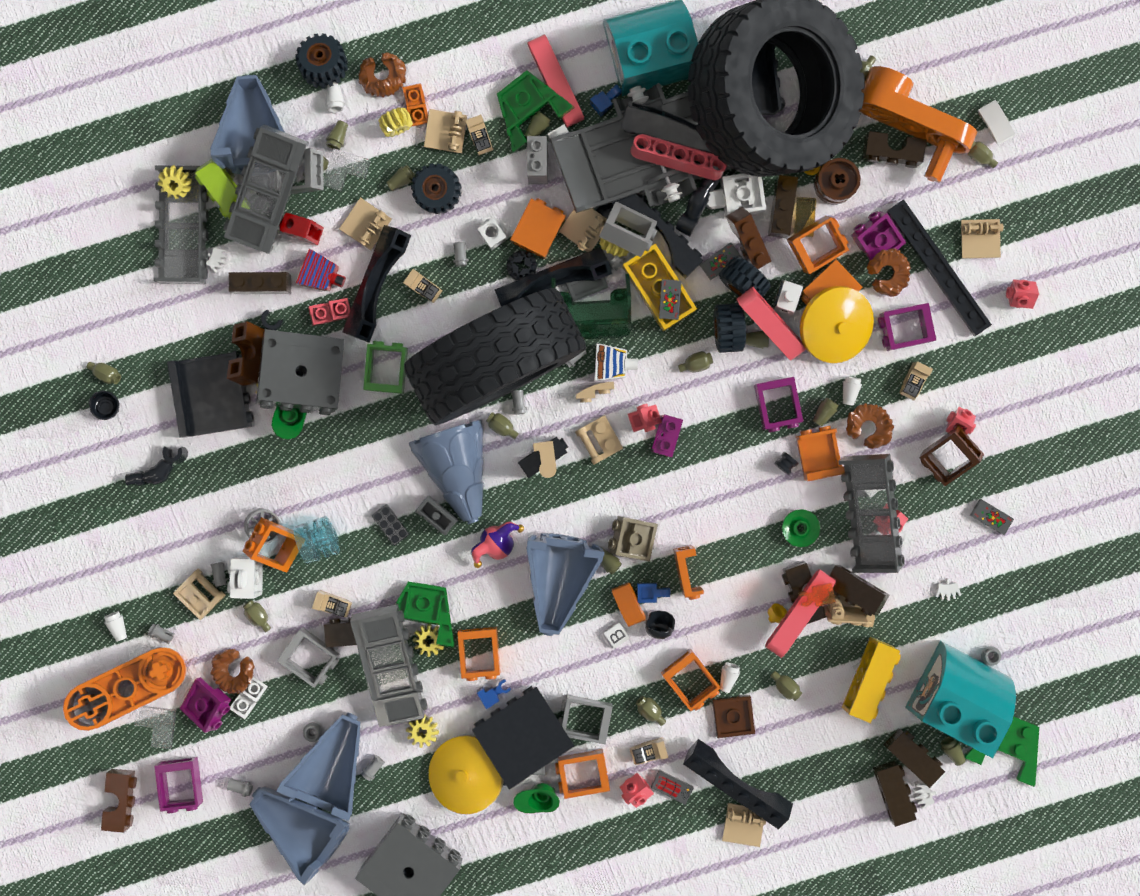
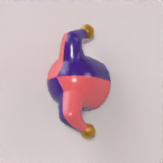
M508 521L500 526L486 528L480 536V542L471 549L475 568L482 566L480 558L485 554L496 560L507 557L514 547V541L510 533L515 530L521 533L524 531V526Z

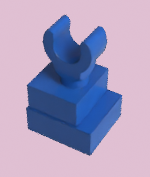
M616 85L606 95L602 91L590 99V105L602 117L612 108L613 103L611 100L618 97L622 90Z
M506 679L499 681L495 688L490 687L485 690L483 686L477 690V694L486 709L499 702L498 694L508 693L511 690L510 687L507 689L501 688Z

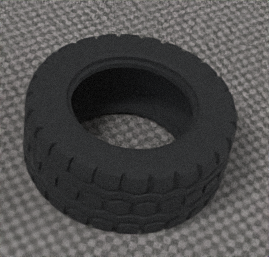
M755 0L732 8L719 16L700 38L691 59L693 64L690 65L688 81L691 82V85H688V100L693 104L690 106L693 121L698 122L696 129L700 137L704 141L707 140L705 145L727 166L741 173L757 177L805 172L828 162L843 149V146L851 138L854 132L853 129L856 128L861 115L858 110H861L863 106L864 93L861 90L864 89V73L860 72L863 66L860 54L855 52L857 45L852 35L847 34L848 28L840 18H836L837 14L829 7L822 5L818 0ZM766 42L775 45L786 54L794 66L799 81L800 98L798 110L794 120L785 132L778 131L764 119L753 95V66L758 52Z
M549 288L495 309L443 336L409 358L404 363V370L429 421L436 426L478 409L549 373L585 351L586 344L561 293L556 288Z

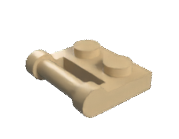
M605 415L575 431L577 437L580 436L590 454L593 465L623 449ZM587 431H592L604 453L598 455L586 433Z
M198 568L173 594L199 620H202L226 595L216 589L202 575L203 572ZM195 580L214 596L212 601L193 584Z

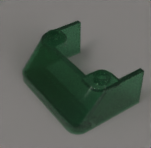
M625 274V288L613 290L610 294V300L572 302V297L569 293L560 292L584 340L622 338L631 333L629 274ZM551 278L552 288H556L555 278Z

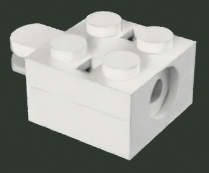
M744 173L723 176L720 180L721 189L709 192V202L706 205L708 209L724 208L725 216L740 207L745 208L751 215L762 214L766 211L762 177Z
M248 556L232 558L231 562L228 563L230 581L228 582L227 590L230 593V598L254 599L262 595L263 563L252 560Z

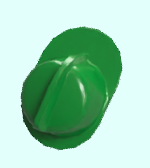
M276 406L271 425L273 432L282 439L289 440L297 437L303 428L307 413L299 412V409L293 408L291 411L280 410V407Z
M537 783L530 790L519 792L513 801L515 808L523 813L553 812L559 807L560 803L558 796L555 794V788L546 783Z

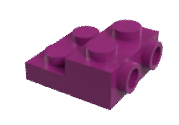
M882 211L871 213L868 216L869 220L865 224H858L853 229L854 233L851 234L859 249L864 251L869 260H872L883 249L896 248L898 250L906 243L889 215Z
M200 677L195 679L180 710L206 733L217 730L222 725L221 718L230 710L229 703L231 699L219 688L213 689Z

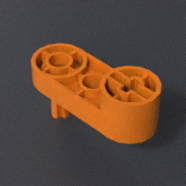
M871 67L864 81V89L861 90L864 93V100L860 112L911 136L927 139L926 142L937 146L924 177L932 182L940 183L953 152L960 154L969 153L977 135V130L956 117L909 98L914 83L906 75L887 67Z
M161 647L150 650L76 686L68 693L63 705L65 719L78 730L89 731L100 728L173 692L182 685L187 673L185 659L179 652L171 648ZM124 680H129L134 685V691L129 697L122 696L118 690L119 684ZM88 687L96 688L102 692L97 696L95 694L82 696L78 699L79 704L73 707L78 693L80 695L87 694ZM104 696L107 698L106 702L92 708L94 713L92 710L78 716L74 713L75 710L88 705L87 699L89 702H93ZM108 705L107 713L103 720L100 717L93 719L94 725L79 721L83 717L89 719L99 716L103 712L102 708Z

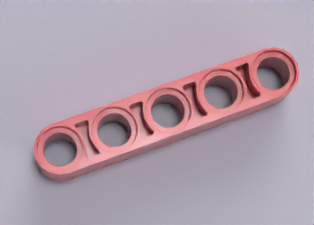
M544 34L527 42L545 84L575 107L562 117L566 127L568 128L584 120L580 106L546 35Z
M644 134L637 135L631 147V154L637 159L710 180H719L727 167L714 154ZM637 145H642L644 149L639 148ZM656 150L662 151L663 154L657 153ZM694 161L700 162L701 165L695 164ZM713 166L718 167L720 170H715Z
M751 287L737 298L743 310L790 361L806 350L800 338L754 287Z
M818 569L769 637L765 647L782 658L831 591L836 580Z

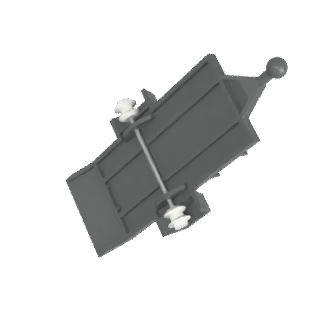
M660 83L654 85L648 91H645L646 88L636 86L630 89V93L627 95L628 98L612 100L618 115L617 117L581 130L550 138L576 213L603 206L645 191L650 206H660L668 202L677 201L697 190L692 174L633 157L631 147L635 137L640 134H629L621 128L628 100L666 111L697 125L698 122H694L691 115L690 106L693 104L688 100V92L665 99ZM782 97L783 105H782V109H781V110H783L784 107H785V100H784L783 97ZM637 145L639 148L644 149L642 145ZM656 150L657 153L663 154L662 151ZM694 161L695 164L701 165L700 162Z

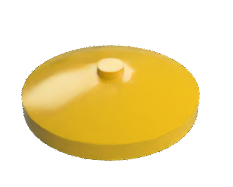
M834 286L822 290L809 301L801 316L800 336L804 347L812 356L827 363H841L855 357L866 346L872 334L874 317L871 305L865 296L849 287Z
M462 735L447 740L435 751L429 765V783L434 796L445 808L455 813L474 814L486 809L497 799L503 786V779L476 736Z

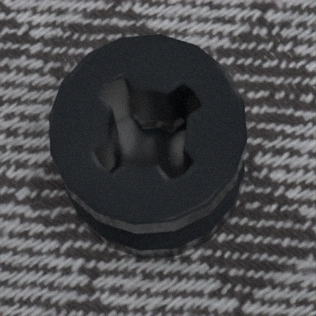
M783 452L780 460H777L774 464L784 473L790 475L791 469L799 463L789 454Z

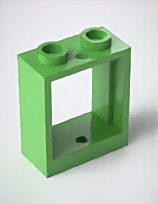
M373 341V344H367L363 390L404 394L406 377L404 363L407 361L408 348L403 347V343H392V346H387L382 341ZM374 350L401 353L398 385L372 383Z

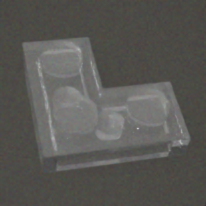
M333 148L324 176V187L342 192L347 174L366 179L371 160Z
M151 706L140 707L136 709L134 726L153 728L151 747L171 749L177 710Z

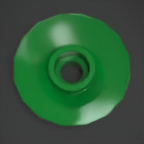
M804 509L794 510L785 517L782 524V533L786 541L791 545L807 547L813 544L819 537L820 522L810 511ZM799 524L803 525L802 531L797 530Z

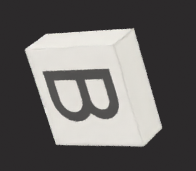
M620 622L604 632L614 649L630 639Z

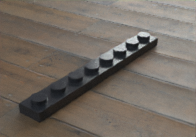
M903 199L886 211L973 336H977L990 327L992 324L905 200Z

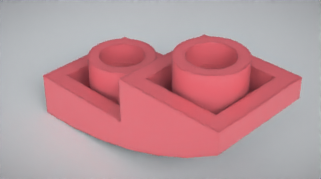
M348 298L308 307L312 326L346 319L351 311Z

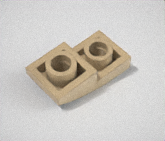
M614 381L588 387L576 394V399H580V403L592 402L591 398H595V391H599V394H610V390H614Z

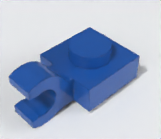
M637 583L638 603H657V597H670V588H657V583Z

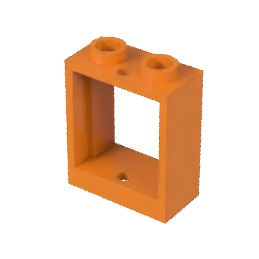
M824 216L786 239L804 273L811 274L849 251L847 247L848 241L838 230L840 226L834 217ZM826 225L837 247L812 262L800 239Z
M261 517L242 551L252 560L287 573L306 539L294 530ZM271 531L287 537L274 560L258 554Z
M497 627L459 630L457 634L461 679L466 678V681L478 680V677L496 679L501 673ZM492 637L494 669L467 671L464 640Z
M692 649L661 672L662 676L690 712L700 709L704 705V701L718 695V690L721 688ZM692 661H695L712 685L689 701L672 677Z
M603 749L558 757L555 769L556 774L561 776V782H558L560 794L564 793V799L610 791ZM597 759L601 785L568 790L564 765Z

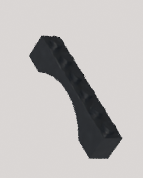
M634 194L609 203L612 207L615 202L621 203L657 221L655 228L662 235L668 246L672 266L685 279L702 263V254L696 248L692 249L687 245L689 243L683 235L678 236L674 232V226L668 221L665 223L660 218L661 214L655 208L651 209L647 205L648 201L641 194Z
M387 225L383 226L342 331L343 333L370 343L377 325L376 307L382 285L393 265L405 253L411 238L410 234L398 228Z
M599 247L497 288L495 293L502 307L530 294L565 283L596 281L611 275L612 271L603 249Z
M700 739L688 749L683 765L778 830L789 820L793 807L792 802L779 793L761 791L743 782L724 765L715 750Z

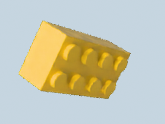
M656 243L650 247L648 252L644 251L641 257L635 256L622 265L626 275L662 331L667 330L697 310L681 284L679 320L659 319L662 279H679Z
M869 638L860 660V665L856 670L842 708L849 715L871 723L872 719L877 717V707L879 702L883 701L885 697L887 683H890L893 678L892 670L894 665H897L900 661V650L875 638Z

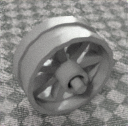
M259 508L253 510L245 518V533L250 538L251 534L249 532L253 531L255 526L248 528L249 521L252 520L257 524L259 521L253 518L257 513H260V519L261 517L264 518V512L269 513L272 516L267 520L272 521L275 518L276 523L281 525L277 515L269 509ZM274 532L271 537L268 536L264 544L274 541L279 533Z

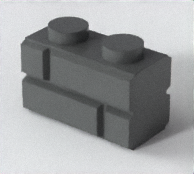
M427 496L415 511L443 535H447L459 520L431 496Z

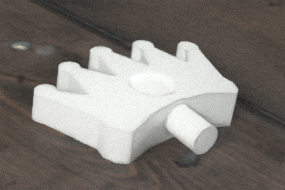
M214 247L212 254L208 253L210 258L206 264L215 273L218 272L215 267L223 269L219 263L227 264L221 259L228 258V256L223 254V252H228L227 249Z
M945 579V583H938L935 597H939L940 594V598L944 600L946 595V599L950 601L951 595L953 599H956V592L961 596L958 583H949V579Z
M916 783V787H920L914 790L915 793H920L914 796L915 799H920L917 801V804H924L921 806L922 809L934 804L935 801L932 796L937 795L936 791L931 792V788L927 785Z

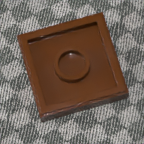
M750 695L712 699L717 738L755 734Z

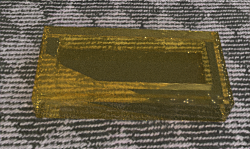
M796 198L794 234L815 222L816 198ZM814 232L810 233L805 237H813Z

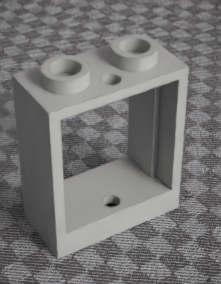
M527 136L528 184H548L547 136Z
M307 148L303 154V159H305V185L292 186L290 194L324 190L323 151ZM278 170L275 171L276 192H280L285 173Z
M615 202L599 237L641 257L644 251H649L653 243V239L658 231L655 229L657 221L621 203ZM618 221L646 236L645 238H643L615 224L614 222Z
M303 627L291 640L277 662L315 688L318 684L322 685L328 677L326 675L327 671L335 668L339 662L337 657L340 654L331 647L326 648L323 641ZM304 638L331 656L317 677H314L290 659Z
M567 695V699L562 700L561 711H564L563 719L559 718V722L569 738L606 744L613 705L609 702ZM571 702L603 708L599 734L566 728Z

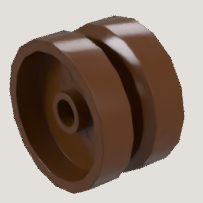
M835 158L829 160L820 168L814 178L816 195L821 201L831 205L846 202L857 192L860 186L861 176L859 169L848 159Z

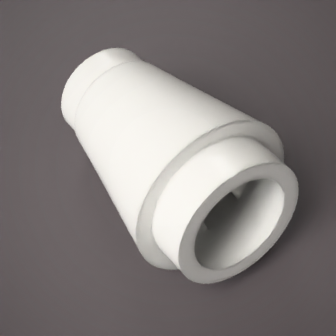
M332 82L334 86L330 87L329 84L327 85L326 107L329 112L337 113L343 111L345 103L339 84Z
M846 376L845 381H843V404L854 405L862 386L860 384L861 379Z
M119 611L104 617V624L116 641L127 638L123 615H120Z
M726 662L725 666H722L721 691L730 693L740 675V667L738 665Z

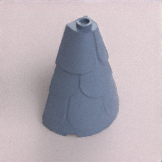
M257 75L237 76L226 101L227 106L210 148L211 158L222 169L227 167L232 169V173L240 175L244 165L248 166L250 158L247 155L250 147H254L256 140L253 137L257 128L265 124L285 132L271 105V100ZM256 162L252 175L268 174L276 170Z
M477 420L469 424H462L409 442L411 452L428 472V476L441 490L444 499L463 522L467 521L468 524L479 521L478 517L482 516L484 482L482 481L484 459L482 456V421Z
M541 533L540 537L536 538L537 535H531L528 537L526 549L539 631L547 636L559 635L575 611L576 604L587 589L588 583L603 561L604 550L596 544L589 546L586 540L573 536Z
M347 712V715L342 714L318 739L319 741L301 759V762L280 783L276 792L293 799H300L349 822L353 807L354 784L356 783V762L359 756L360 721L357 720L358 716Z
M266 786L259 787L252 794L253 799L249 805L265 832L269 833L296 878L305 885L319 872L318 869L324 863L326 864L337 850L350 829V823L320 810L316 806L276 792L277 790Z

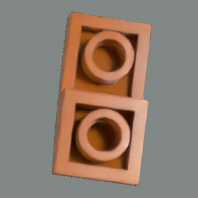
M418 83L402 87L407 112H409L412 119V126L426 124L428 122V111L422 84Z
M630 583L612 589L615 601L628 627L646 620V615L637 602L638 597Z

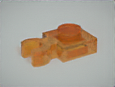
M830 582L812 586L811 593L807 591L798 593L799 596H807L808 598L806 602L801 603L803 607L811 605L812 602H815L816 607L836 602L832 583Z

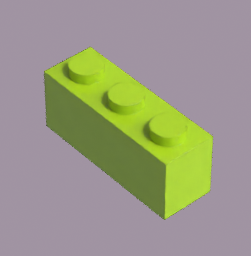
M211 159L196 169L195 178L201 186L204 185L207 188L209 198L213 202L216 201L218 203L221 214L225 218L228 217L230 219L232 214L229 212L233 201L236 202L238 196L235 194L237 184L225 168L222 169ZM244 197L241 207L250 209L251 204Z

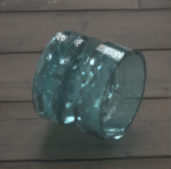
M327 516L321 517L320 521L318 519L313 520V529L308 523L294 527L295 541L300 555L306 564L321 560L320 551L326 558L330 557L331 553L333 555L340 553L336 530Z

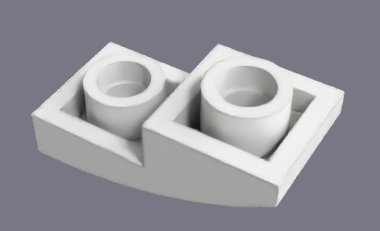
M996 100L978 109V114L987 125L988 132L997 145L1016 136Z
M253 677L251 684H248L247 689L238 695L230 706V710L245 720L268 686Z

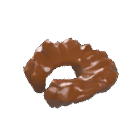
M388 52L382 53L381 61L389 69V75L384 80H379L375 77L374 70L376 64L373 58L369 57L362 61L359 72V84L363 86L367 94L385 97L394 95L396 91H399V88L403 87V83L406 82V66L396 55Z
M896 248L883 249L869 261L867 270L868 274L873 275L878 274L884 266H891L894 271L892 278L889 280L876 279L872 286L881 295L894 297L899 295L903 288L908 287L907 282L910 280L909 270L911 267L907 257L900 253V250Z
M865 403L858 405L853 412L849 413L846 427L848 436L857 439L861 435L862 424L870 420L875 423L876 431L864 439V446L874 449L887 445L891 441L894 425L892 424L893 420L890 419V415L887 414L885 409L877 404L867 405Z
M235 649L224 650L222 653L216 654L211 661L213 669L210 675L213 676L215 684L219 685L220 689L228 694L243 693L247 689L248 684H251L254 676L253 669L255 666L253 660L249 657H245L240 662V673L238 676L233 677L229 674V665L235 659L240 658L239 651Z

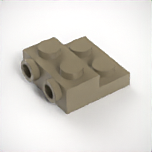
M617 516V519L612 523L613 538H610L608 542L610 553L650 562L658 524Z

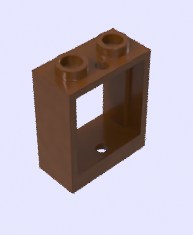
M958 425L923 450L919 458L923 466L928 468L933 473L934 478L945 487L979 464L984 453ZM952 440L969 460L949 473L932 453Z

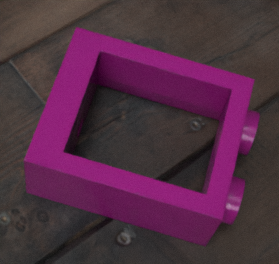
M929 303L879 314L878 325L883 330L884 335L882 336V344L884 348L886 347L887 351L937 341ZM918 311L923 339L895 344L889 316Z
M794 377L754 385L763 430L768 429L770 433L780 431V427L787 425V429L799 427L798 423L803 422ZM789 386L796 418L769 424L763 391Z
M664 414L661 415L662 423L658 425L651 452L673 457L683 419Z
M198 757L160 761L154 766L160 812L167 811L170 814L178 812L179 809H186V811L198 809L203 803ZM191 769L194 799L170 801L166 772Z

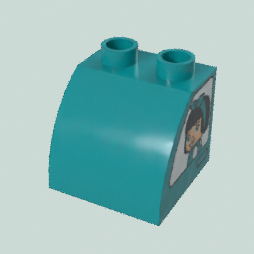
M672 0L603 19V27L619 87L622 90V97L628 95L630 89L636 86L649 90L658 83L664 86L688 79L689 68L693 64L691 59L698 45V40L692 18L682 0Z
M940 640L905 708L922 722L993 758L1012 723L1016 704V689L1013 680L1009 676Z

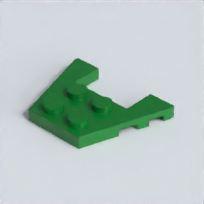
M527 70L497 93L501 112L507 126V134L512 144L511 149L515 153L527 145V138L519 128V125L538 110L550 103L557 116L562 118L575 108Z
M408 581L396 602L399 611H403L405 620L440 625L436 645L454 648L446 587Z
M1013 716L1012 723L998 751L1022 760L1023 763L1016 779L1035 787L1040 727ZM971 748L969 752L967 751L964 754V758L982 765L985 754Z

